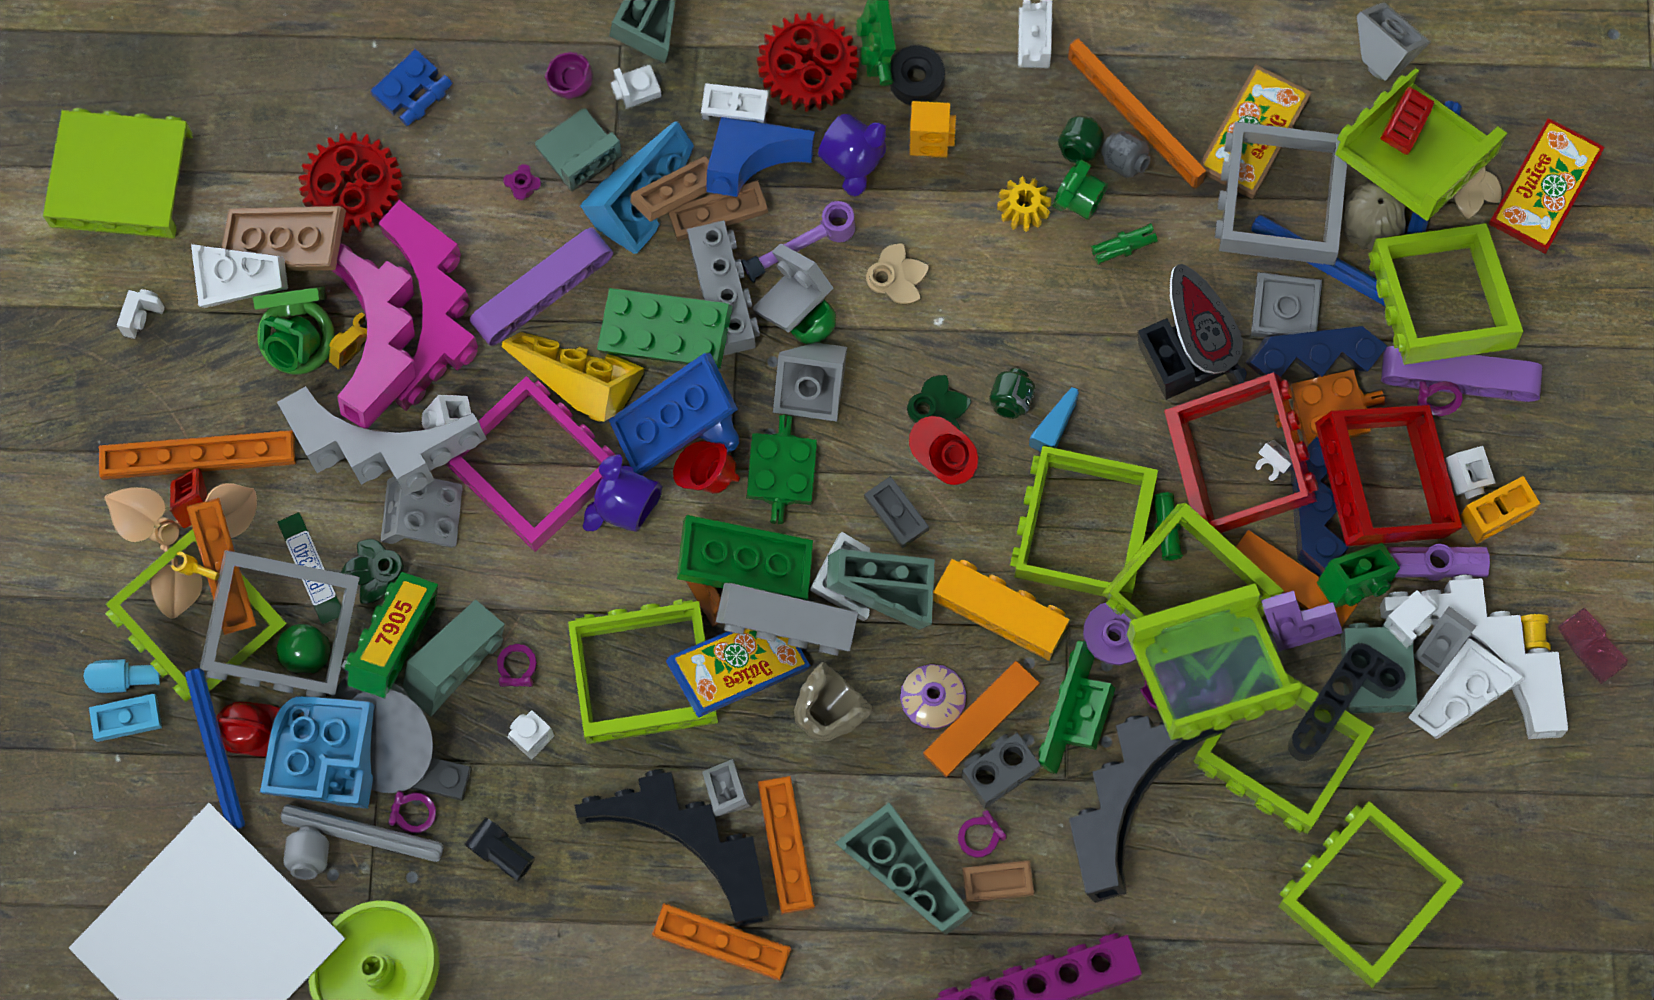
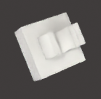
M1275 440L1267 442L1259 451V454L1264 458L1256 463L1255 468L1260 470L1266 463L1273 466V473L1268 478L1270 481L1279 478L1281 473L1284 474L1291 471L1293 464L1290 453Z

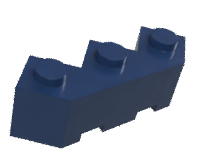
M1363 326L1264 338L1245 363L1261 376L1274 372L1281 377L1290 364L1295 361L1317 378L1322 377L1337 357L1340 356L1359 372H1368L1388 346Z
M1316 436L1307 446L1310 459L1306 460L1308 471L1313 472L1318 484V490L1314 491L1317 502L1293 509L1297 538V560L1312 573L1320 577L1330 560L1344 556L1349 547L1327 529L1330 523L1338 516L1332 490L1323 484L1329 477L1319 438ZM1292 466L1290 474L1294 494L1300 492L1294 467Z

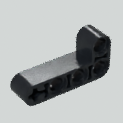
M1357 643L1349 648L1293 732L1288 743L1290 755L1299 761L1311 760L1318 753L1361 686L1380 698L1389 699L1394 697L1405 682L1403 668L1365 643ZM1354 655L1362 656L1367 662V667H1355L1351 657ZM1389 674L1394 677L1396 686H1385L1381 683L1380 675ZM1336 682L1346 684L1349 688V694H1337L1334 691L1333 684ZM1318 709L1328 711L1331 715V721L1328 723L1320 722L1315 716V711ZM1311 729L1315 732V735L1309 745L1303 749L1299 745Z

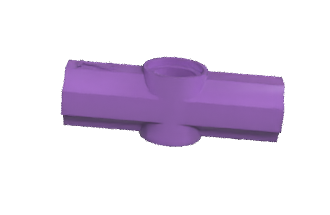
M1435 544L1431 547L1387 548L1400 567L1395 577H1426L1429 580L1438 581L1445 577L1472 575V577H1488L1490 557L1487 547H1448L1444 544ZM1430 557L1441 558L1445 563V567H1434L1430 562Z

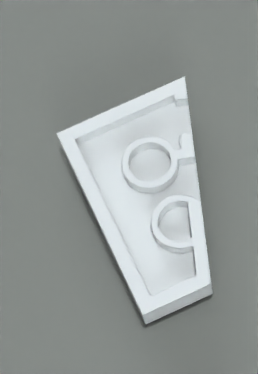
M191 244L199 307H212L288 289L285 260L283 257Z
M1469 638L1408 718L1438 739L1525 679Z

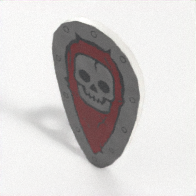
M1178 264L1171 273L1170 300L1178 336L1184 352L1191 363L1202 371L1213 374L1225 372L1236 365L1242 354L1243 341L1240 330L1231 313L1207 281L1188 266Z

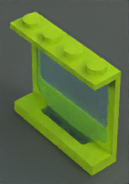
M1255 583L1130 621L1127 631L1128 640L1171 740L1181 737L1184 740L1198 736L1201 731L1210 728L1221 730L1230 726L1233 721L1243 718L1253 720L1262 716L1266 711L1272 709L1283 711L1292 707L1297 702L1302 690L1300 682L1290 684L1256 605L1260 593Z

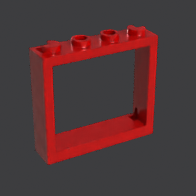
M1274 372L1164 410L1189 505L1219 533L1317 502L1314 491L1318 490V484L1313 472L1308 471L1306 460L1310 459L1305 442L1300 441L1297 432L1298 429H1301V423L1296 411L1291 410L1289 399L1292 398V391L1288 381H1283ZM1273 393L1300 492L1215 520L1189 421Z
M1430 405L1334 410L1315 422L1346 546L1445 539L1462 528L1460 512L1457 509L1452 482L1449 479L1444 452L1439 442L1436 422H1434ZM1407 426L1432 524L1373 528L1348 430Z

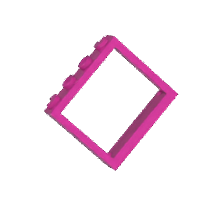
M527 376L478 421L486 436L524 399L530 396L598 463L601 464L604 459L615 455L607 446L604 445L602 448L593 441L595 435L584 424L578 426L571 419L573 415L564 404L559 402L556 405L548 397L550 392L540 381L537 380L533 383ZM470 450L452 458L445 464L534 552L594 497L598 484L602 479L598 467L534 528L463 459Z

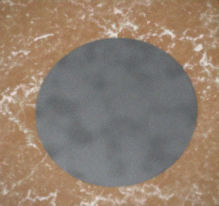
M390 689L385 699L367 692L360 693L352 700L371 702L375 705L370 748L371 775L374 776L372 790L382 793L405 791L421 780L430 765L433 740L429 723L418 705L398 691Z

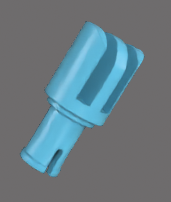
M125 659L99 660L90 663L86 667L84 680L87 686L97 693L127 692V689H130V685H160V674L152 665L129 666V662H126Z

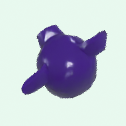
M842 114L834 120L826 131L819 147L818 156L830 168L845 178L842 187L849 196H859L864 192L867 184L866 175L876 168L880 158L886 153V126L880 122H874L867 126L849 114Z
M620 454L609 456L599 466V473L602 475V479L596 489L594 502L587 506L584 513L583 529L585 531H596L606 521L614 526L637 532L657 505L662 495V485L660 482L634 473L632 467L622 466L623 458Z

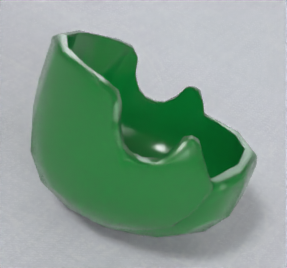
M823 300L790 332L798 341L804 344L821 342L830 335L836 326V313L832 306Z
M308 624L290 626L280 634L276 647L277 658L281 665L297 674H314L320 671L328 662L331 652L328 637L318 628Z

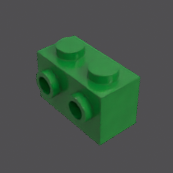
M1379 543L1330 560L1318 579L1317 585L1328 601L1334 603L1335 608L1346 604L1353 606L1362 601L1363 598L1372 595L1379 597L1385 594L1391 588L1390 583L1400 567L1384 544Z

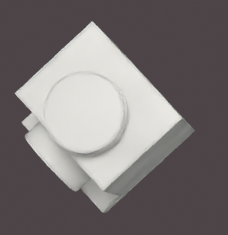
M1483 446L1458 452L1444 458L1455 496L1465 494L1466 500L1485 494L1484 488L1495 483Z
M1416 590L1387 617L1383 625L1408 648L1417 635L1423 634L1434 623L1430 618L1438 610V606L1431 597L1426 594L1422 595Z
M531 710L527 715L521 714L514 720L510 726L512 731L507 736L512 743L532 760L554 737V733L551 727Z

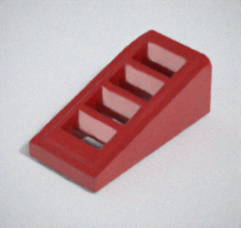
M1408 87L1396 102L1380 139L1403 154L1408 155L1432 111L1434 101L1415 89Z
M195 468L171 481L170 511L180 526L187 528L192 525L187 507L205 502L207 498L203 474L199 468Z

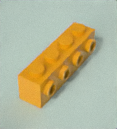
M951 559L933 591V601L1050 661L1068 628L1070 619L1065 617V612L1055 606L1048 605V607H1045L1035 602L1036 598L1024 590L1016 592L1006 587L1007 583L995 575L987 577L977 572L978 568L966 560L958 562Z

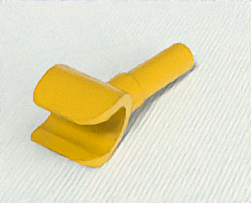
M177 552V555L184 557L183 565L179 568L171 565L173 570L186 576L195 573L215 581L220 576L218 572L201 566L196 558L184 552Z

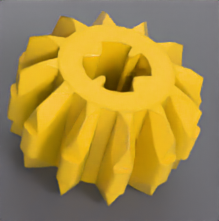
M1022 176L1019 178V185L1010 180L1007 183L1008 190L1002 189L999 192L1001 201L997 203V210L1003 212L1001 214L1003 222L1012 220L1011 228L1013 230L1021 224L1023 225V230L1027 232L1029 231L1030 223L1039 228L1042 223L1041 219L1049 217L1050 211L1047 208L1051 206L1052 201L1050 197L1046 196V186L1037 188L1038 181L1036 178L1030 184H1027ZM1024 201V204L1020 206L1019 202ZM1026 202L1030 203V206L1025 207Z

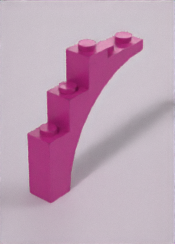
M399 200L379 222V226L383 235L401 251L413 268L419 282L423 302L422 330L417 351L413 358L416 378L395 399L396 404L407 411L411 405L415 406L423 399L426 393L425 389L432 381L436 382L444 375L447 364L457 371L463 364L468 365L475 358L478 345L475 336L454 321L455 318L459 319L464 315L470 301L467 291L445 274L446 272L451 273L460 262L461 253L458 244Z
M340 244L336 269L331 271L338 275L356 295L366 316L367 339L362 358L353 377L337 397L340 414L361 428L368 429L416 378L414 361L406 351L402 350L415 337L413 318L408 311L402 308L414 296L411 274L401 266L396 267L386 261L378 269L372 261L368 259L363 260L355 255L348 246Z

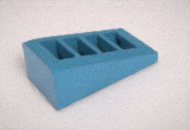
M1071 387L1031 434L1029 447L1040 452L1042 446L1057 448L1078 401V389Z

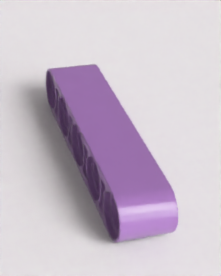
M593 227L582 231L477 309L470 317V323L488 345L494 346L500 343L605 265L613 256V251Z
M1389 346L1383 352L1381 382L1391 386L1419 389V382L1425 381L1427 387L1446 381L1456 384L1462 394L1530 402L1540 399L1542 365L1530 361L1480 355H1468L1404 365L1399 349ZM1439 390L1440 392L1453 393L1450 390Z

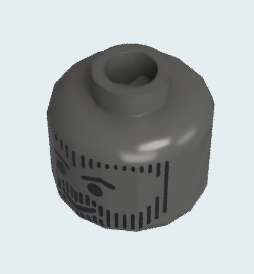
M1121 131L1110 135L1102 147L1104 164L1125 178H1131L1138 173H1143L1150 164L1151 158L1148 156V144L1128 131Z

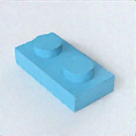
M155 694L89 707L93 738L96 742L162 728L158 699Z

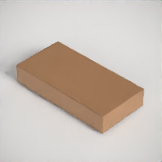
M1030 860L962 868L966 903L1034 895Z

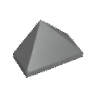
M733 759L702 772L716 816L752 807Z

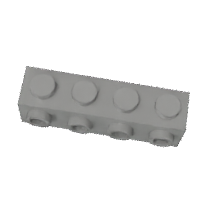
M724 220L687 229L703 299L706 301L729 303L733 306L723 356L756 348L755 337L760 336L756 317L749 318L747 308L752 307L748 288L742 289L740 278L745 276L741 259L734 260L732 249H737L733 230L727 231Z
M724 583L716 622L725 624L724 631L744 635L745 629L757 631L756 638L775 642L776 636L788 638L787 645L807 649L808 643L820 646L819 652L838 656L839 650L850 651L858 612L732 583Z

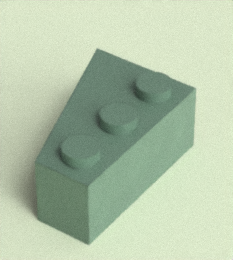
M839 549L828 555L827 588L920 630L932 625L935 559Z
M475 599L407 661L403 689L408 697L431 717L460 684L477 669L481 661L489 653L493 654L501 646L504 640L502 634L505 624Z

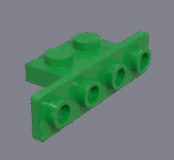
M1078 640L1075 649L1069 656V668L1065 680L1062 681L1059 687V699L1055 711L1051 713L1049 718V730L1045 742L1041 744L1039 749V763L1049 773L1057 774L1067 744L1097 749L1116 689L1111 683L1088 679L1095 657L1087 648L1085 641Z

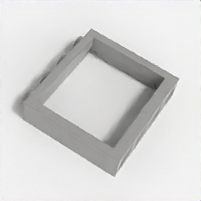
M1235 122L1233 132L1226 133L1224 152H1230L1229 162L1223 161L1221 181H1226V190L1220 191L1218 199V210H1223V218L1216 221L1215 238L1220 239L1219 251L1334 265L1339 251L1347 163L1335 155L1340 143L1337 140L1339 134ZM1242 142L1332 153L1323 242L1233 231Z
M224 550L200 668L207 671L206 677L226 680L227 675L241 677V684L260 687V682L264 681L274 683L273 690L293 693V688L296 687L306 689V696L326 698V694L335 695L359 577ZM234 566L345 588L326 682L215 661Z

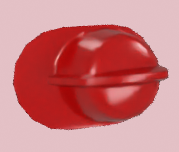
M936 416L922 418L913 426L909 434L911 452L918 462L939 480L946 484L959 485L966 483L974 476L979 460L977 448L971 439L946 419Z
M706 441L695 442L687 446L680 453L673 469V479L678 486L684 489L702 490L712 494L721 493L731 482H739L740 477L735 473L736 462L728 453L726 446L721 443Z
M244 701L233 702L225 706L216 717L225 751L235 754L266 757L271 730L280 708L268 704Z

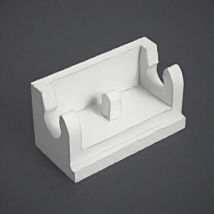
M1023 0V7H1019L1018 67L1049 68L1051 58L1052 0H1041V3L1037 4L1031 3V0Z
M705 83L701 115L704 120H710V116L758 121L759 123L766 124V112L768 113L769 109L768 90Z

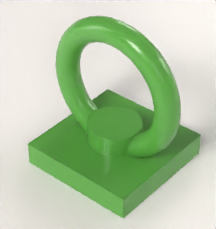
M325 286L253 297L255 310L269 308L262 316L260 323L269 316L277 318L308 313L315 318L321 328L322 340L318 351L308 359L306 364H301L295 371L285 372L276 368L267 358L265 351L260 349L265 360L275 369L293 375L306 374L319 368L330 356L329 345L335 337L334 327L326 311L313 302L327 299ZM260 323L257 331L258 345L260 342Z

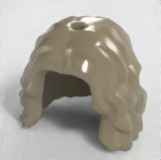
M1375 183L1360 185L1345 197L1341 229L1344 230V236L1350 243H1357L1362 250L1369 249L1372 251L1375 239L1404 235L1406 227L1405 206Z
M825 662L817 666L802 685L794 708L795 722L798 727L805 731L810 738L819 741H830L839 735L853 731L856 726H859L872 713V706Z

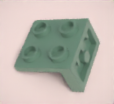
M585 108L535 142L538 151L571 192L622 156L618 138L613 132L607 135Z

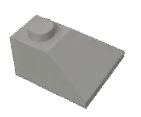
M1385 2L1365 9L1357 15L1362 61L1369 66L1368 70L1379 79L1387 81L1397 76L1430 43L1427 38Z
M812 343L779 352L773 413L837 421L847 347Z

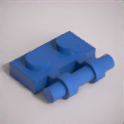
M414 49L370 91L372 96L393 115L403 107L406 111L399 119L403 124L409 126L415 119L420 120L426 114L425 110L435 100L440 101L446 95L445 91L453 83L445 75L437 82L432 81L439 74L437 68ZM422 89L426 91L417 101L412 100Z

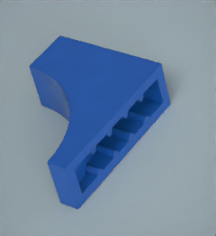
M721 117L707 167L706 192L738 197L739 191L745 182L764 168L786 162L811 163L815 131Z

